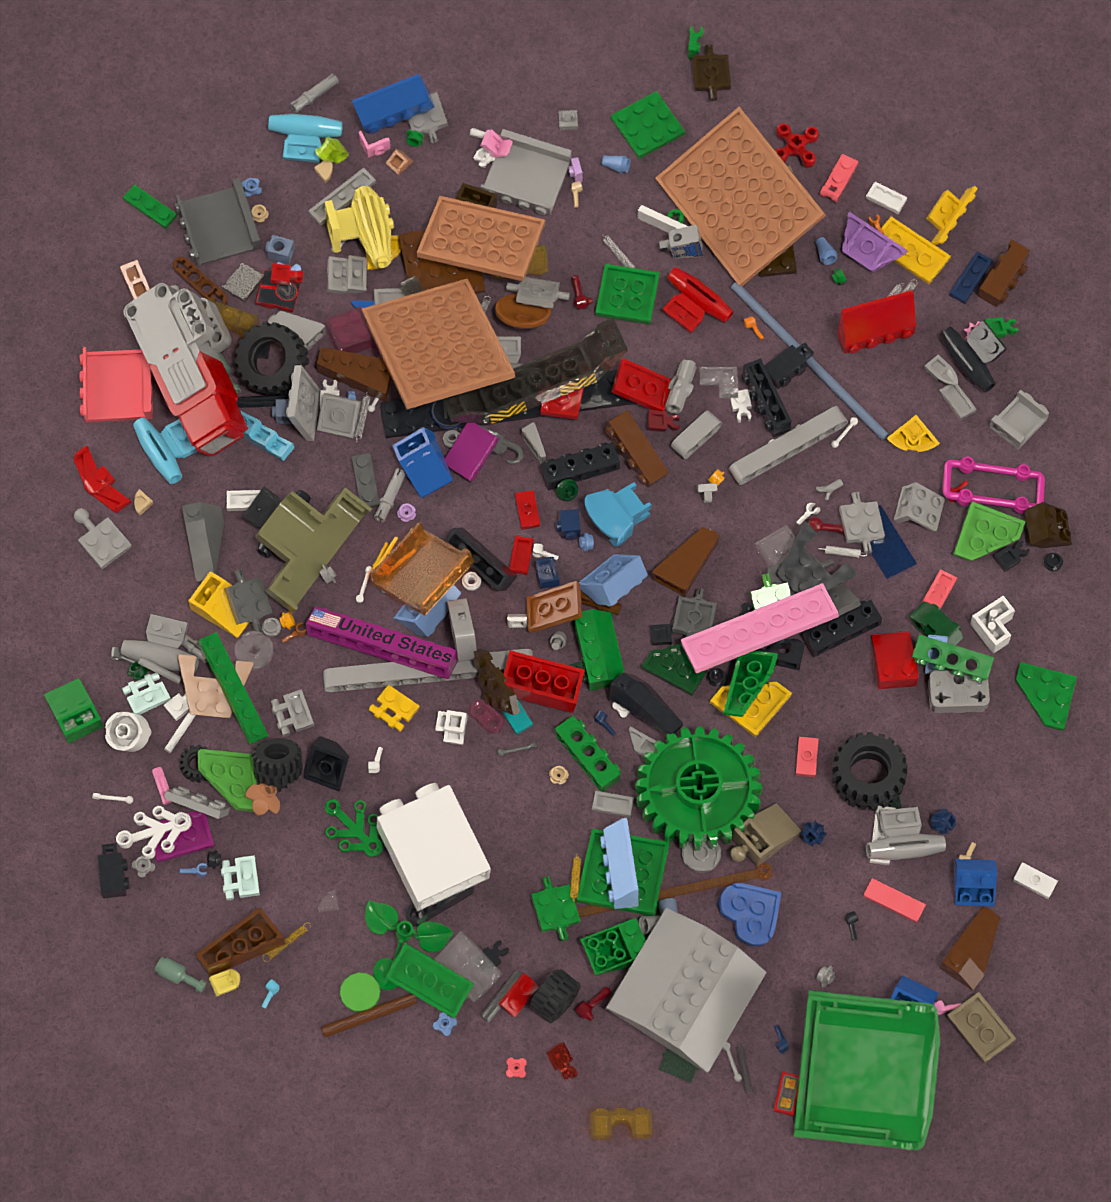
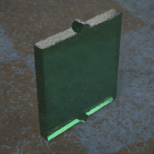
M667 1048L666 1052L663 1053V1059L658 1070L691 1083L696 1070H699V1068Z

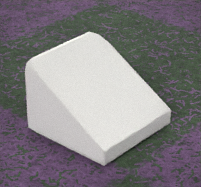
M508 614L509 628L527 627V614Z

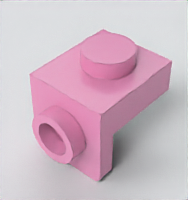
M487 130L481 146L494 158L505 157L508 155L513 141L510 139L503 140L493 130Z

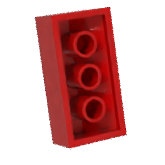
M510 650L503 675L506 678L504 683L509 689H513L517 699L573 713L585 670Z

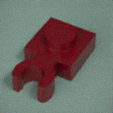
M649 410L647 412V430L665 432L667 427H669V429L677 431L680 425L673 424V421H679L680 416L672 415L667 417V412Z

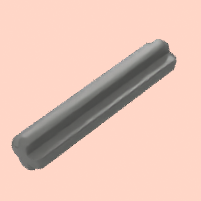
M515 971L483 1011L481 1017L485 1021L490 1022L500 1010L501 1006L498 1003L521 976L520 972Z

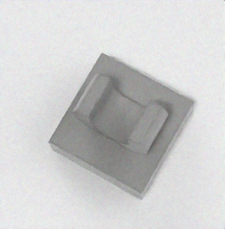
M577 110L559 111L560 130L578 129Z

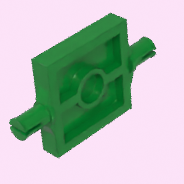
M547 876V879L546 877L542 878L545 889L532 893L531 899L541 932L558 931L561 942H564V940H569L566 928L579 924L580 917L575 901H573L574 898L572 895L570 896V885L553 887L550 876Z

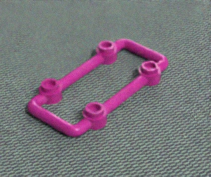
M964 457L961 461L948 460L944 465L943 494L948 499L957 500L962 506H968L971 502L1009 507L1013 508L1015 512L1023 514L1026 509L1044 502L1045 477L1041 472L1030 470L1028 465L1022 464L1017 468L975 463L971 457ZM952 467L959 468L965 474L978 470L1014 475L1019 481L1036 478V504L1029 503L1025 497H1018L1014 501L973 495L969 489H963L959 493L951 492Z

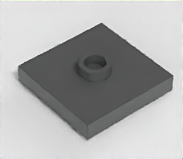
M843 583L827 590L839 616L861 605L860 600Z

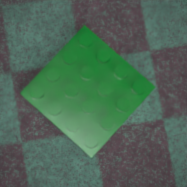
M592 828L577 903L615 909L614 902L610 903L608 891L612 890L611 884H607L606 873L609 872L608 866H604L603 860L606 849H602L600 837L604 836V830ZM630 835L638 885V906L615 910L655 916L670 842Z

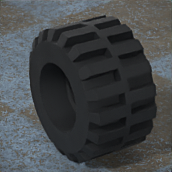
M273 738L260 742L258 746H255L252 752L255 778L260 783H266L267 786L273 785L274 787L286 786V784L294 783V780H298L299 776L302 775L301 748L293 740Z
M559 969L552 973L537 990L531 1001L530 1008L550 1024L559 1019L577 997L581 985L564 970Z

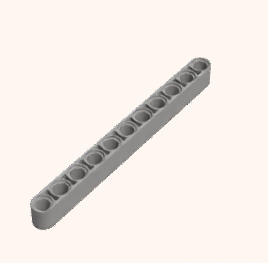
M531 649L511 650L533 656ZM510 650L490 652L493 657L491 662L496 668L499 667L502 673H504ZM473 659L458 662L449 679L394 662L329 668L323 671L324 690L326 692L387 687L388 684L390 686L469 679L478 678L479 676L478 668L475 666Z

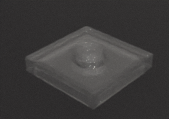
M785 525L756 542L754 546L768 566L773 567L784 562L796 537L788 526Z

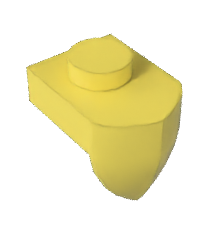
M229 969L209 978L216 996L233 991L239 986L240 974L236 970Z

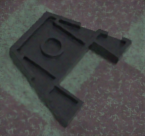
M806 521L803 523L777 575L785 583H788V586L796 594L822 583L826 590H829L855 578L858 573L847 562L833 575H830L804 548L818 534Z

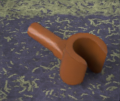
M302 622L296 625L295 631L281 639L283 644L296 636L303 637L306 635L307 629L303 631L298 630L303 627Z

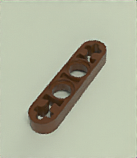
M182 256L175 258L173 268L178 276L202 298L215 303L218 310L226 308L228 304L227 295L187 258ZM179 263H180L181 265L184 264V265H185V269H183L182 267H179V268H178V264H179ZM192 274L199 276L196 281H191L189 277ZM204 286H210L212 288L210 292L205 293L202 291ZM215 294V296H216L218 299H222L223 302H222V303H221V302H217V303H216V298H215L213 295Z

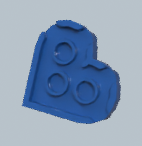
M734 883L728 886L720 896V913L724 918L735 923L736 937L739 941L749 946H763L774 934L782 892L744 883Z

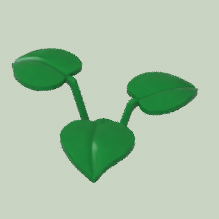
M371 900L367 903L365 921L369 930L377 935H383L387 930L391 932L396 930V938L399 940L394 960L383 958L377 961L374 966L373 975L382 990H392L398 987V985L385 977L400 953L402 943L409 941L412 935L415 939H420V947L430 953L442 950L453 935V931L450 928L436 922L421 923L417 927L416 934V930H413L410 922L402 921L397 924L398 913L392 906Z

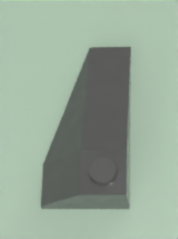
M202 502L182 506L196 583L203 582L210 571L216 574L225 525L221 506Z

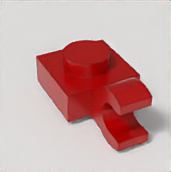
M273 263L271 283L289 285L290 280L295 283H302L304 271L291 270V265Z

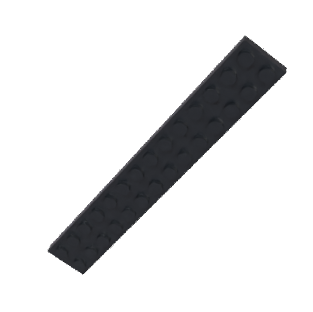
M617 370L596 372L597 382L584 387L580 412L637 403L612 393ZM547 379L523 385L480 388L458 394L467 402L469 408L468 419L464 423L470 420L479 425L492 424L489 415L524 401L527 410L495 423L545 417L546 415H541L540 411ZM402 399L380 402L385 438L408 436L423 427L432 432L447 429L441 428L433 421L431 409L434 402L406 409Z

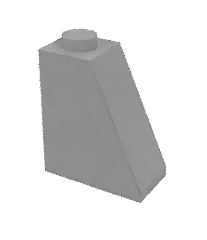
M283 311L272 315L268 320L270 324L276 322L285 325L303 339L304 347L308 351L326 335V328L322 323Z

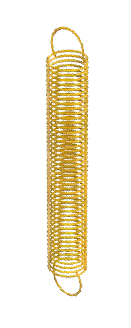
M573 858V865L576 866L572 867L570 896L572 894L578 896L581 859L578 861Z
M298 929L294 931L296 934L302 933Z

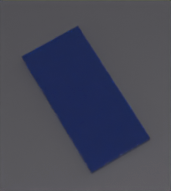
M879 505L885 537L884 539L870 542L871 554L886 579H889L917 565L884 509Z

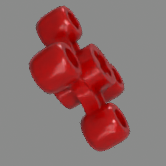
M779 124L776 129V135L779 139L785 140L787 145L784 148H777L775 150L784 163L789 156H799L804 167H813L816 162V156L813 152L808 151L805 146L818 140V129L812 126L808 127L803 135L792 134L788 124Z

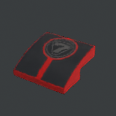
M264 270L255 304L269 309L276 307L292 313L295 309L301 283H295L290 280L289 285L271 283L272 271Z

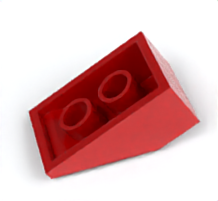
M910 632L871 635L878 689L917 686L919 679L917 663L912 658L914 649Z

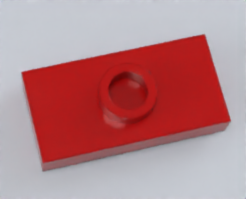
M534 490L515 493L521 529L540 527Z

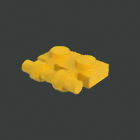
M388 684L377 698V702L381 706L378 708L372 704L369 711L374 713V717L377 719L381 718L387 722L388 726L392 729L395 728L398 731H402L404 725L400 723V720L403 719L409 722L420 706ZM389 709L396 715L392 717L386 711Z

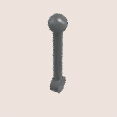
M537 743L507 750L499 749L497 754L498 756H504L507 753L536 749Z

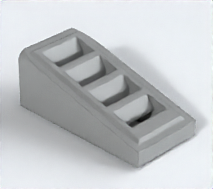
M533 422L522 428V439L541 464L546 461V454L536 425Z

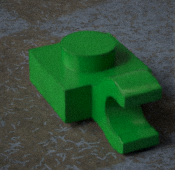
M693 26L690 27L688 59H692V56L700 52V42H697V40L703 36V27H700V32L698 33L693 31Z

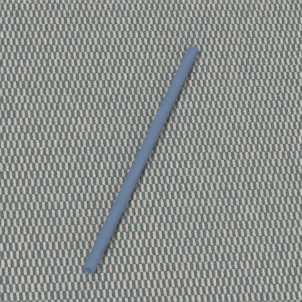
M737 282L731 286V289L788 346L792 344L795 348L800 346L742 286H739ZM813 357L806 361L807 365L882 441L888 437L889 434Z

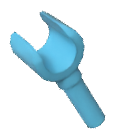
M270 980L265 987L269 990L261 1006L265 1009L271 997L280 989L274 980Z

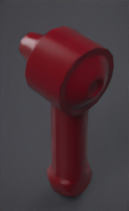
M573 275L572 283L576 295L574 305L577 310L586 309L589 304L593 303V299L583 295L579 276Z
M817 517L811 518L808 522L817 533L820 530L838 532L839 534L844 533L843 524L823 523Z
M605 987L590 1001H585L577 1006L575 1012L581 1019H588L589 1021L594 1019L592 1008L611 994L610 988Z

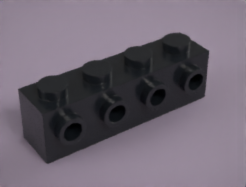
M761 358L744 364L741 378L743 383L747 384L750 389L751 399L757 403L756 408L759 415H763L765 419L764 425L766 430L770 431L773 437L790 431L792 421Z
M613 442L609 444L602 443L592 449L585 448L578 453H568L561 458L555 460L548 459L541 463V473L548 491L556 489L558 484L565 479L579 482L620 469V461Z
M463 527L453 528L443 542L452 553L458 555L464 564L474 569L476 574L485 579L496 591H507L518 576Z
M872 600L867 602L861 601L860 606L839 617L805 630L802 639L812 657L814 658L880 626L882 617Z

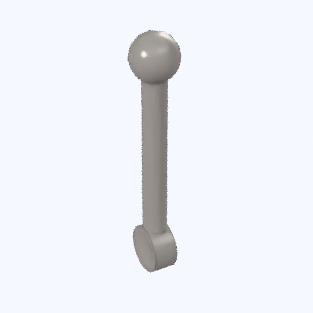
M726 1042L723 1045V1050L726 1051L735 1074L734 1080L739 1082L742 1076L738 1074L730 1052V1044Z

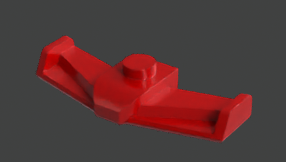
M88 446L75 453L73 460L83 481L84 488L89 495L95 497L115 513H118L132 503L129 498L111 486L115 483V479L104 465L97 469Z

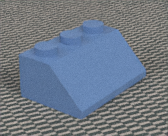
M613 554L579 582L580 589L598 605L612 606L617 603L619 598L627 595L634 586L639 585L648 574L640 556Z
M426 575L393 619L417 635L429 637L435 631L439 622L445 618L448 612L447 601L457 600L461 592L448 578Z

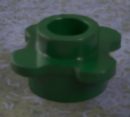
M137 661L129 666L127 675L132 676L134 680H140L145 674L149 673L150 669L138 664Z

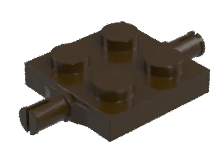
M709 44L705 45L706 54L692 56L694 90L709 91L710 100L713 101L714 95V101L718 99V90L731 89L728 54H713V45L710 44L709 50Z

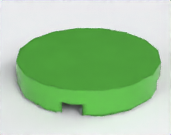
M367 973L350 975L341 985L340 996L342 1003L356 1013L373 1008L380 999V988L377 981Z

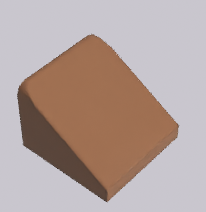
M396 149L386 164L399 175L413 163V160L402 150Z

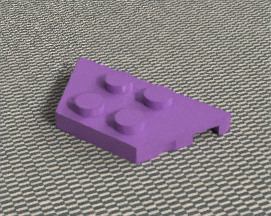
M851 212L848 213L845 240L842 248L844 254L871 272H875L907 254L908 251Z

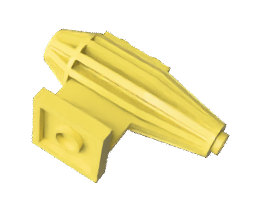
M362 186L355 190L351 208L334 210L332 200L325 201L326 224L334 253L341 252L340 241L359 238L374 266L378 268L387 267L391 263V229H394L392 218L388 217L390 215L389 205L384 203L383 197H379L371 187Z

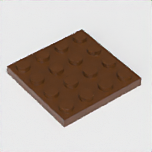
M426 229L399 234L411 294L467 278L475 294L485 292L482 272L417 257V251Z

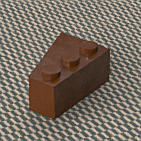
M1012 239L1008 243V250L1004 255L1001 254L999 263L991 270L980 287L978 297L996 308L1000 303L1006 301L1009 296L1008 291L1010 289L1014 290L1019 281L1017 280L1020 275L1024 276L1028 269L1026 265L1030 250Z

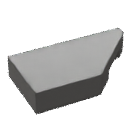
M630 726L629 733L634 752L642 757L647 752L654 753L653 748L656 741Z

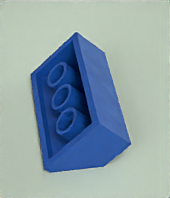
M420 74L352 100L367 134L376 133L382 128L393 126L397 122L411 119L417 114L426 113L430 109L435 108L430 91Z

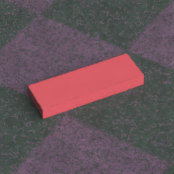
M873 878L863 895L864 898L915 923L918 922L926 905Z

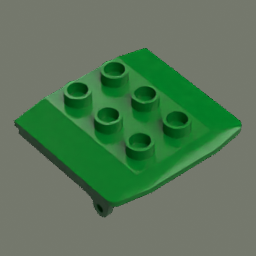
M809 990L794 1137L909 1150L921 1149L925 1144L933 1115L940 1046L937 1008L931 1003Z

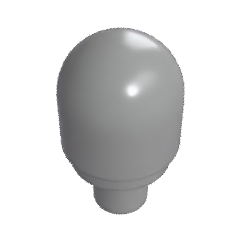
M562 631L555 632L550 639L552 648L554 650L563 648L566 644L567 636Z

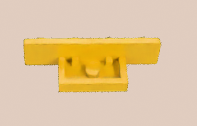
M976 186L968 188L960 200L949 190L943 192L926 218L939 230L932 240V244H943L947 240L948 232L957 225L956 220L965 213L966 205L975 198L976 195L974 193L978 189Z

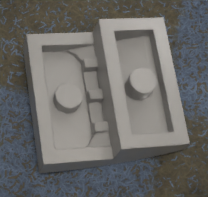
M350 255L347 259L329 256L327 261V292H366L367 258Z

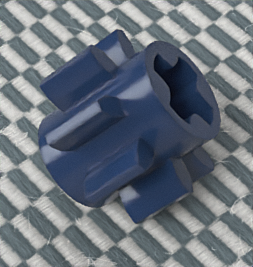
M939 809L932 816L931 824L935 831H939L940 834H947L949 830H953L955 827L956 818L947 809Z
M816 820L812 825L807 822L804 825L805 829L801 831L804 842L811 844V846L816 842L820 845L824 841L823 838L827 835L824 832V825L817 823Z

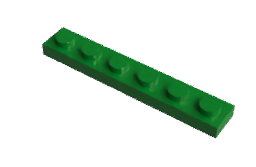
M217 632L200 639L198 643L249 744H254L268 737L269 735Z

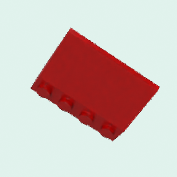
M913 290L842 309L837 335L844 354L849 352L856 353L863 348L870 349L884 342L889 344L896 339L902 337L907 339L913 336L916 330Z

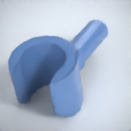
M201 863L197 868H182L180 873H193L199 877H205L207 872L202 873L199 869H206L207 865Z

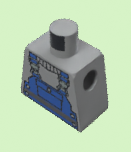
M697 225L669 231V240L659 241L661 252L672 251L673 258L675 259L703 257L702 239Z

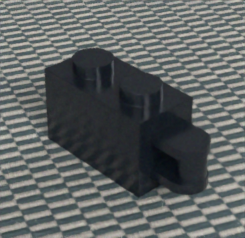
M806 343L801 344L797 348L792 344L764 365L776 388L779 389L780 387L787 386L792 378L803 374L807 368L806 361L813 356L814 352Z
M117 843L102 844L103 855H98L101 895L103 899L127 896L126 889H130L129 878H125V871L128 870L127 859H123L122 853H118Z

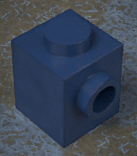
M579 509L560 510V521H556L557 532H561V538L574 540L580 537Z

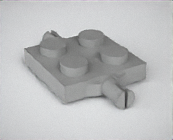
M437 92L431 94L435 108L408 119L411 130L428 134L431 143H434L433 137L435 142L438 141L435 132L448 126Z
M525 277L524 281H521L519 284L507 283V290L517 291L516 302L525 305L531 304L543 308H553L557 299L569 301L570 293L559 291L560 282Z
M853 492L851 494L853 504L842 505L839 508L846 543H862L864 553H871L870 542L884 539L885 537L877 501L861 502L859 492Z

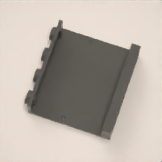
M240 178L233 180L234 187L189 200L182 201L179 195H176L177 203H174L177 214L181 213L180 224L182 229H186L187 234H184L187 245L191 244L190 256L192 260H196L197 266L261 248L258 232Z

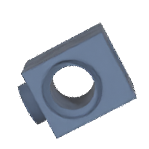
M272 235L271 241H268L265 247L268 259L290 264L295 250L294 241Z
M276 399V406H272V417L276 418L277 424H293L286 415L289 399Z

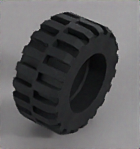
M263 322L262 326L256 324L252 326L253 330L251 332L247 330L243 333L245 335L243 340L240 338L237 342L240 346L235 348L234 354L237 355V358H234V365L238 367L236 368V373L241 377L240 380L260 394H267L269 396L276 394L284 395L286 390H291V374L294 373V366L302 365L305 369V365H309V359L306 358L308 350L304 347L303 339L285 325L272 322V324ZM275 342L280 343L286 351V360L283 367L273 375H262L257 368L258 354L266 345Z
M867 732V735L859 733L856 734L854 739L853 737L846 739V744L842 743L838 747V752L835 753L832 766V783L835 784V791L838 794L841 793L840 798L844 802L850 801L849 805L854 808L856 805L860 806L861 810H866V807L871 808V810H878V806H882V808L887 807L889 801L894 803L898 795H901L903 792L908 771L907 759L905 754L902 753V748L899 745L895 746L893 739L888 738L887 740L880 733L878 736L873 735V732ZM872 759L884 765L888 771V776L878 783H864L853 775L851 767L860 760Z

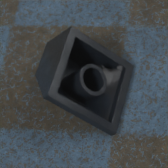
M319 736L312 744L303 778L339 792L350 756L338 742Z

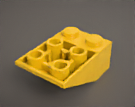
M210 571L189 599L190 610L234 637L239 638L249 623L244 622L236 625L224 589L232 585Z

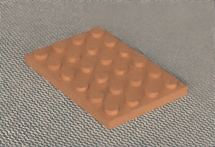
M439 196L418 248L417 257L524 281L545 227V220Z

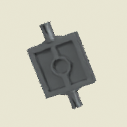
M242 569L236 570L234 572L238 582L233 586L224 588L236 625L251 622L254 633L263 631L259 619L273 612L261 577L245 579Z
M697 588L695 597L692 598L679 596L672 628L673 633L684 634L689 637L713 627L717 603L702 599L704 589L701 588L700 591V588Z

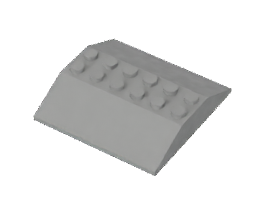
M665 908L606 1009L700 1070L708 1073L764 978L766 971L741 949L706 926Z

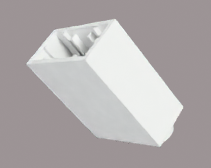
M437 783L428 784L415 793L418 798L417 800L403 805L401 799H396L379 809L382 815L377 817V830L417 911L485 881L490 876L491 868L450 785L439 789Z

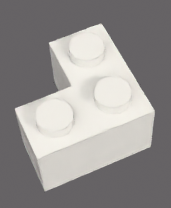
M1004 596L974 614L970 623L993 654L1009 644L1011 634L1004 627V624L1013 618L1015 610Z

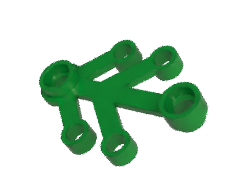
M337 800L327 801L325 804L327 815L336 816L349 830H337L335 827L330 826L326 829V837L330 840L336 838H358L362 843L351 844L348 840H342L339 843L340 851L342 853L364 851L369 857L379 856L383 851V844L377 839V822L372 823L370 821L372 818L377 819L379 816L377 814L369 815L370 837H368L364 833V812L366 811V803L359 800L354 805L356 824L341 810L340 803ZM335 804L336 808L330 809L329 806ZM360 804L364 806L361 810L357 809V806ZM335 831V834L330 836L328 832ZM348 844L349 847L347 849H343L342 845ZM371 844H375L377 846L375 849L369 848Z

